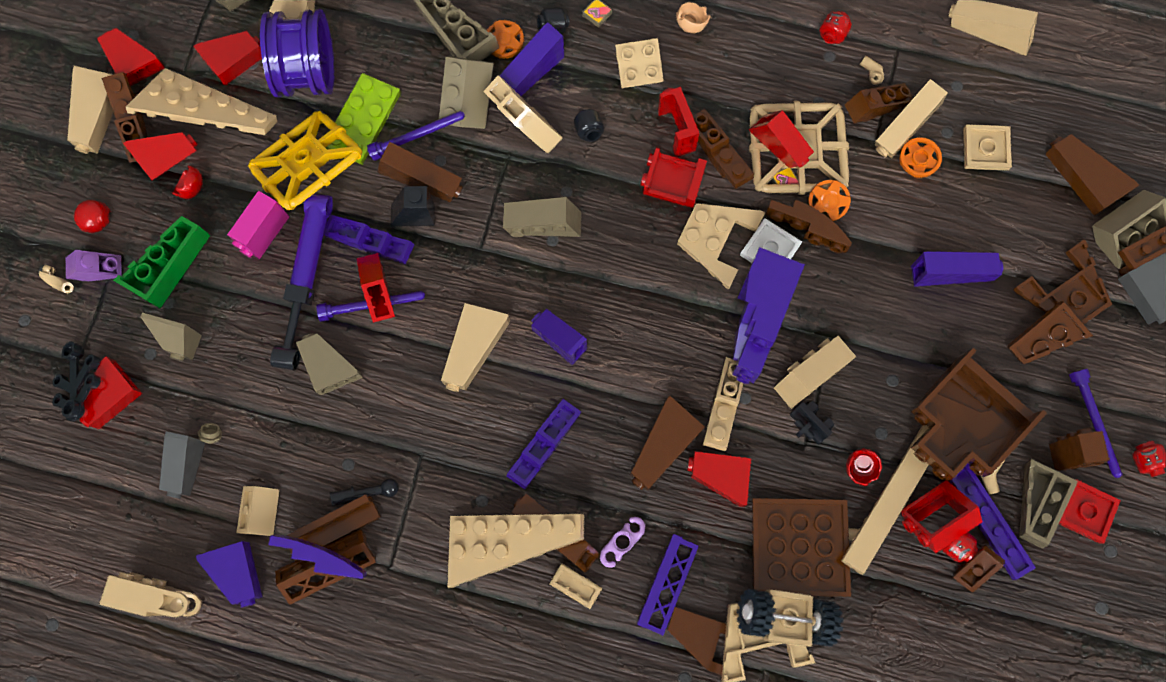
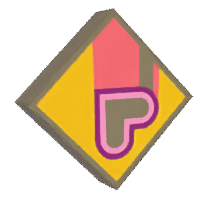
M593 0L583 11V16L598 28L612 14V9L600 0Z
M792 168L780 170L771 179L773 184H798V178Z

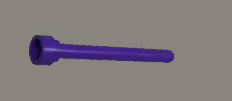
M459 111L387 142L375 141L367 145L368 153L376 161L382 158L389 142L397 146L403 145L463 120L465 114Z
M417 291L390 296L392 305L423 300L425 293ZM365 300L336 306L321 303L317 304L316 308L318 319L322 322L330 320L336 314L368 309Z
M1088 369L1069 374L1071 382L1075 383L1076 387L1079 386L1095 431H1103L1110 458L1107 463L1113 477L1119 478L1122 476V471L1088 385L1090 383L1089 378H1091Z

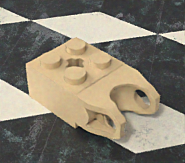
M120 572L119 576L109 575L99 605L142 616L180 617L198 614L203 601L195 593L167 586V581L144 578V575L138 573ZM188 598H193L196 603L194 610L191 612H187L190 604Z

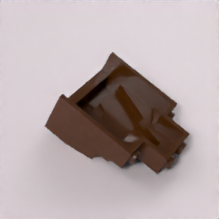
M974 348L958 357L911 411L921 425L928 426L929 428L910 448L915 451L914 455L923 463L927 462L933 468V473L946 481L955 478L967 464H970L969 468L979 476L992 475L1047 414L1045 410L1033 413L971 358L976 352Z

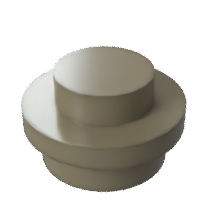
M206 423L198 431V438L202 442L212 444L222 438V431L217 424Z

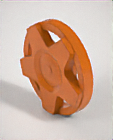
M498 20L487 29L488 32L496 36L500 47L492 53L493 56L507 59L515 56L522 49L524 35L518 24L512 21ZM518 34H520V42L516 39ZM507 49L513 50L509 53H505Z
M920 137L909 140L903 146L899 160L900 165L908 174L916 178L928 177L938 170L942 162V154L936 143L927 138ZM918 143H924V144H927V145H925L924 147H921V146H919ZM906 148H908L909 154L904 155ZM934 151L937 155V160L932 157Z
M836 180L819 182L812 188L808 197V205L821 213L826 212L832 221L843 217L848 211L851 202L848 189ZM831 183L827 189L820 187L824 184ZM840 188L844 191L845 196L839 193ZM813 195L817 198V202L814 205L812 204ZM845 206L843 211L839 214V208Z

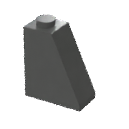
M1166 253L1118 278L1148 325L1155 321L1158 324L1166 321Z
M166 431L159 490L167 491L166 496L181 499L182 495H191L205 442L190 436Z

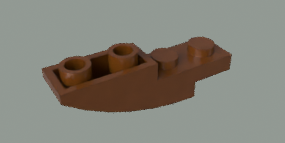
M121 72L103 77L102 81L116 117L114 122L122 144L130 140L148 138L142 113H127L126 106L136 95L132 93L126 73ZM123 144L129 163L135 162L136 159Z
M704 109L693 115L699 131L698 143L723 179L726 177L735 189L754 178L753 171L729 144V137L709 113Z
M771 200L765 215L769 216L773 221L786 222L797 230H807L804 238L808 239L811 244L824 245L835 253L843 252L845 254L851 247L852 242L838 225L815 208L798 200H795L792 207Z

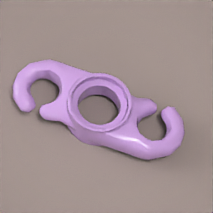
M635 516L629 519L630 523L639 524V531L632 532L630 524L625 523L623 529L617 532L601 550L600 561L604 566L609 568L616 566L615 561L610 562L606 560L608 552H613L616 561H620L622 556L641 538L645 532V523L641 518ZM620 535H625L629 538V546L625 549H620L616 545V539Z

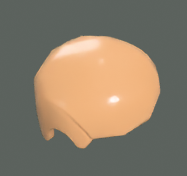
M691 2L682 4L676 15L678 25L685 32L689 33L701 32L711 15L707 16L706 7H699L696 3Z

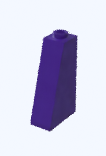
M547 22L500 76L522 96L564 58L563 36Z
M923 252L911 265L914 287L995 281L1002 275L1003 262L999 259V253Z

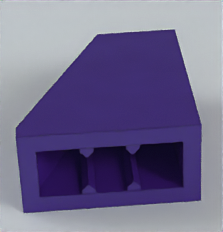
M548 309L543 313H537L532 319V331L571 365L587 350V339Z
M241 541L196 556L199 564L232 605L240 604L241 608L256 604L255 599L262 597L250 542Z

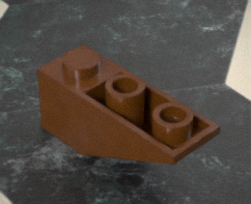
M905 83L860 90L845 104V107L853 122L859 123L872 120L904 107L911 102L913 97Z

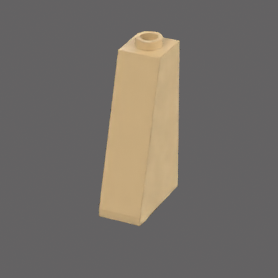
M958 0L956 5L953 4L949 12V17L952 18L951 27L1022 55H1027L1033 41L1038 12L980 0Z
M74 66L68 141L79 152L88 154V152L98 153L113 114L102 78L112 74Z
M930 79L876 140V151L883 157L889 156L892 159L941 106L948 92Z
M464 304L441 379L443 384L446 385V389L459 392V389L466 390L509 325L510 318L508 314Z

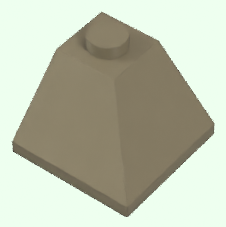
M146 313L141 314L142 320L161 348L170 353V358L182 362L184 358L193 360L202 336L185 324Z

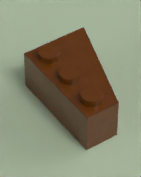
M1092 428L1077 430L1074 433L1066 434V436L1057 437V442L1049 444L1056 471L1102 465L1110 460L1103 431L1093 432Z

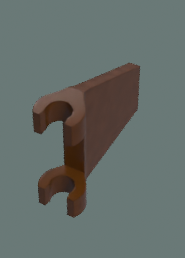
M674 607L668 631L706 670L722 675L723 664L712 660L720 633L726 634V624Z

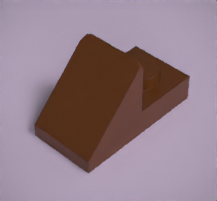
M984 545L969 562L963 561L953 578L973 593L1004 566L1005 560Z

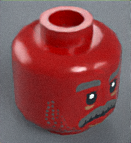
M842 11L829 13L820 26L819 32L823 40L829 44L842 43L851 30L850 18Z
M1150 441L1135 447L1136 451L1132 453V458L1141 474L1149 473L1151 477L1166 473L1164 470L1166 468V450L1162 444H1155L1154 441Z
M967 532L943 548L942 551L955 562H969L978 551V547H976L977 540Z

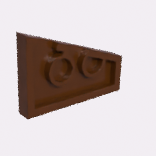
M1060 301L1006 347L1020 363L1026 364L1046 356L1056 349L1070 346L1073 342L1083 338L1087 339L1093 335L1066 303Z

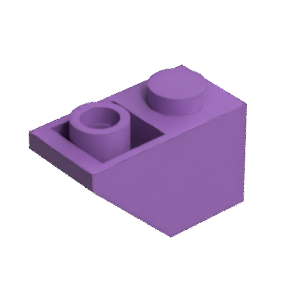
M75 250L66 257V279L97 281L113 279L118 275L122 276L121 255Z

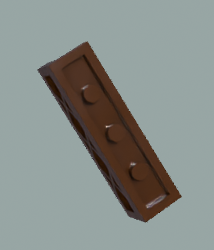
M1166 226L1118 252L1126 264V267L1118 271L1121 276L1166 253Z
M364 495L286 536L299 538L325 547L380 519L381 515L372 497Z
M362 529L325 546V548L346 557L362 569L376 563V559L367 545L366 536ZM364 551L367 556L366 559L362 561L353 560L355 555ZM297 560L275 571L276 586L289 605L345 578V576L314 572L315 562ZM316 574L324 576L317 583L309 581L310 577ZM293 585L302 586L301 591L293 595L287 590V588Z

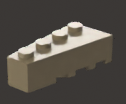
M414 0L419 12L454 57L482 61L500 48L495 35L486 31L482 25L469 18L460 8H456L449 0Z

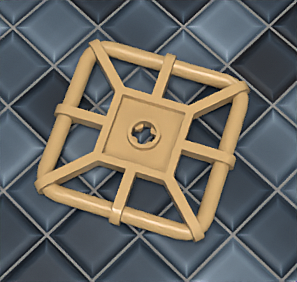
M800 101L754 105L750 113V127L758 121V118L767 115L768 113L766 112L781 110L793 112L794 126L814 151L808 157L810 160L801 168H792L797 169L798 184H767L781 169L788 167L778 159V164L762 179L760 152L770 150L750 132L751 144L749 145V152L752 155L755 189L758 192L762 191L765 193H798V195H804L818 184H805L804 168H818L831 180L841 182L847 188L849 181L847 154L849 143L846 141L843 107L839 103L836 105L835 103H800ZM830 111L818 124H801V112ZM836 116L838 142H822L821 129ZM822 150L838 151L840 175L823 161ZM831 183L824 184L820 187L827 189Z

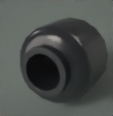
M560 7L545 8L537 16V28L539 31L547 22L561 35L565 33L566 27H569V17Z
M584 109L574 118L573 124L581 140L594 142L603 134L604 124L596 110Z

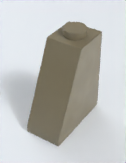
M308 334L303 336L301 341L296 342L313 388L319 395L322 396L363 378L362 374L320 335Z

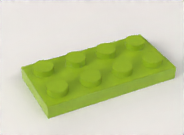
M363 73L335 121L338 126H342L346 130V134L362 150L361 158L355 161L363 165L369 154L367 145L376 141L401 95L400 89ZM336 139L326 149L344 148L347 146L341 140Z

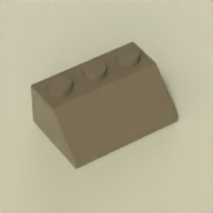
M453 56L445 58L439 119L462 111L465 114L464 119L450 126L486 129L489 97L483 91L492 82L494 63Z
M1143 190L1092 225L1096 244L1116 268L1121 269L1126 265L1118 254L1119 251L1166 226V197Z

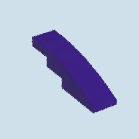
M330 215L324 231V236L371 254L378 253L380 257L403 264L407 263L414 247L411 241L393 237L388 232L370 228L367 224Z
M562 399L536 432L535 437L523 450L520 458L508 471L506 477L525 490L573 426L581 411Z
M279 534L270 535V546L293 549L291 559L315 562L314 572L363 579L367 575V571L346 557L323 546L299 538Z

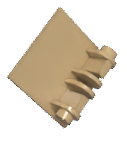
M658 38L615 45L621 88L664 82Z

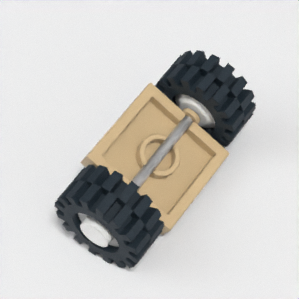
M753 589L745 590L744 594L740 597L742 601L738 602L740 607L737 609L736 614H739L737 622H740L738 628L741 629V633L764 637V641L805 647L812 646V644L831 647L833 644H837V639H840L839 631H843L841 623L844 622L843 618H840L842 610H839L840 606L835 602L813 600V596Z

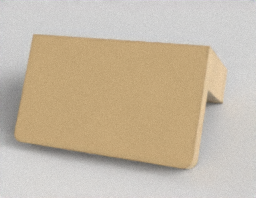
M243 486L236 533L265 536L274 534L279 498L278 489Z

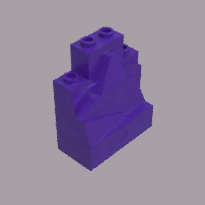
M759 247L738 295V299L745 301L735 333L733 360L737 361L732 375L736 376V380L744 384H749L750 382L754 384L761 374L804 268L802 263Z

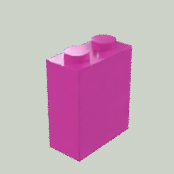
M258 191L227 235L233 240L232 245L240 249L239 251L249 258L253 255L260 259L289 216L277 201Z

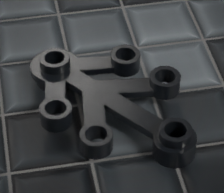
M69 341L62 349V357L70 360V382L67 376L57 374L53 379L52 385L70 393V399L64 394L57 393L53 398L52 404L62 409V415L68 421L74 422L83 416L85 412L84 401L91 388L96 389L100 385V376L92 373L88 375L91 369L95 370L98 368L100 358L92 354L88 355L79 372V360L84 355V349L81 345Z

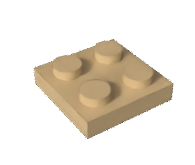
M965 125L963 128L964 169L1009 171L1012 167L1010 126Z

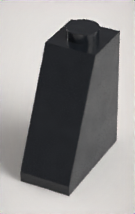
M427 186L404 187L391 204V227L435 226V204Z

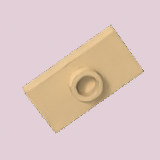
M562 563L550 582L551 586L591 609L602 590L600 586Z

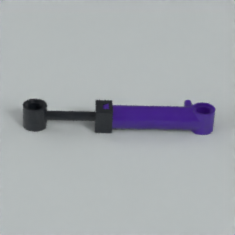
M314 193L304 201L305 215L290 284H286L283 297L284 300L292 303L284 345H275L270 358L272 367L292 371L298 368L301 354L298 348H293L301 306H312L315 292L312 290L327 218L331 215L333 208L332 196Z

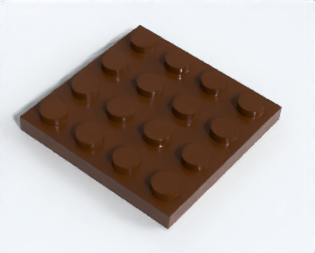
M753 498V590H776L809 596L851 597L850 567L841 561L849 548L847 500Z

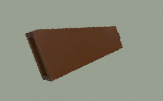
M1072 134L1064 139L1059 137L1050 144L1051 148L1045 153L1094 216L1139 186L1134 179Z
M389 142L379 162L377 173L408 186H427L431 195L451 202L453 197L458 198L463 186L459 185L462 180L461 177L392 142Z
M671 396L667 398L631 472L633 477L631 481L640 490L645 488L648 491L705 427Z
M528 494L519 498L514 504V509L511 511L514 515L551 514ZM585 540L557 549L585 573L600 555Z

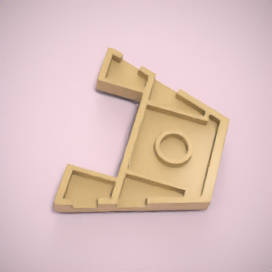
M696 203L677 244L694 260L700 262L713 277L720 280L725 288L730 289L738 269L717 259L735 223L755 232L765 212Z
M738 602L728 605L722 682L746 680L741 653L782 644L764 641V637L742 634L741 629L738 628L740 622H737L739 614L736 613L740 607ZM786 644L791 667L796 668L815 663L813 656L805 646Z

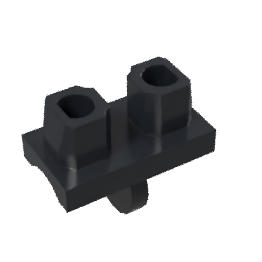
M813 400L807 403L802 402L789 414L796 421L794 424L800 429L795 435L799 438L804 434L809 440L813 439L819 445L832 434L831 430L835 423L829 417L825 416L820 420L815 415L819 408Z

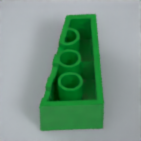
M181 216L160 235L161 239L155 245H150L144 250L146 253L137 262L133 261L127 266L129 269L122 276L118 275L113 281L161 309L211 235L197 224Z

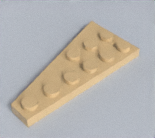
M166 68L126 106L127 113L130 114L143 112L149 117L161 115L169 117L170 120L192 124H216L217 128L224 129L226 126L236 127L242 132L266 135L277 123L276 115Z
M584 515L450 516L448 588L459 586V584L508 568L532 557L543 555V553L584 540Z

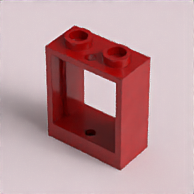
M944 481L901 511L904 519L902 521L904 528L910 534L913 532L925 548L929 547L935 553L982 523L979 507L948 481ZM946 504L960 514V516L933 534L919 523Z

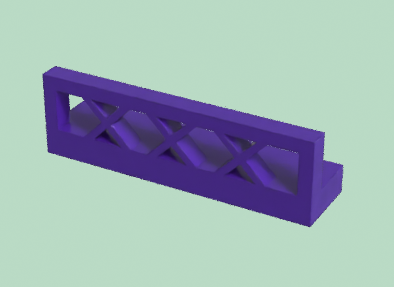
M672 535L637 625L664 635L699 547L698 545L686 541L678 535ZM680 544L692 548L689 558L679 561L676 554ZM675 558L677 563L672 565L673 560ZM687 562L683 570L681 564ZM678 565L682 574L679 581L671 584L667 575L670 568ZM666 580L668 585L663 587ZM678 584L674 593L672 586ZM669 588L673 596L672 601L661 606L659 595L662 590ZM656 603H658L659 608L654 609ZM666 607H669V608H668V611H667V613H666V615H665L663 609L666 608ZM659 610L664 618L660 629L648 624L652 613Z

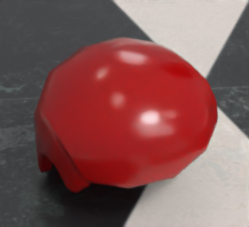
M188 166L187 168L189 169L184 170L172 193L173 195L183 199H191L197 196L202 189L203 177L198 169Z
M87 200L81 202L75 209L74 221L82 231L88 233L100 232L109 224L108 215L111 210L103 202Z
M865 448L852 452L845 464L848 476L854 483L868 486L872 481L878 480L882 470L881 458L873 450Z

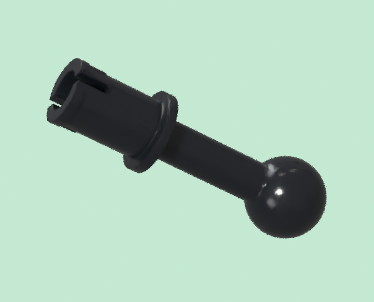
M386 479L381 485L357 490H354V487L351 486V488L330 492L331 504L336 506L350 503L364 495L375 496L383 494L386 497H393L397 494L399 485L394 479Z

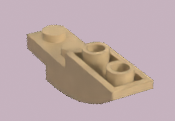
M498 75L483 91L514 125L546 153H549L563 139L501 76Z
M727 357L716 390L703 442L705 446L726 451L743 387V383L736 380V376L732 375L737 361Z

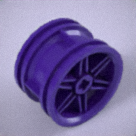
M316 9L313 14L311 10H304L302 18L287 19L282 11H276L274 14L272 12L263 13L260 24L261 56L266 81L274 97H282L284 94L287 97H292L296 88H310L314 95H320L322 91L326 95L332 94L334 88V56L330 29L324 11Z

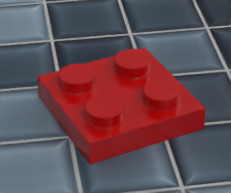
M1077 480V485L1059 524L1102 544L1106 540L1121 500Z

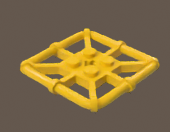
M315 111L313 115L306 118L287 134L283 133L280 135L279 140L254 159H251L248 167L262 184V188L266 193H270L286 210H294L296 206L300 205L323 186L327 187L330 185L332 179L351 166L356 160L360 159L362 150L346 134L347 132L342 126H338L321 111ZM324 123L331 131L317 140L316 135L319 126ZM307 130L306 135L295 143L292 142L293 139ZM336 139L341 140L347 146L344 148L326 149ZM285 145L288 147L278 156H272ZM345 158L325 174L319 170L329 160ZM282 167L269 178L261 171L262 168ZM314 173L319 179L297 195L300 183ZM290 176L291 180L284 196L277 189V184Z

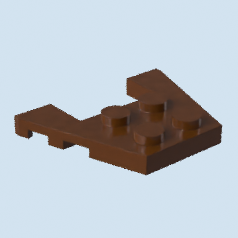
M1085 239L1065 253L1080 272L1055 290L1046 294L1033 276L1013 289L1017 294L1045 313L1058 302L1063 301L1083 324L1112 305L1102 278L1098 277L1095 270V261L1093 257L1090 258L1087 250L1088 244Z

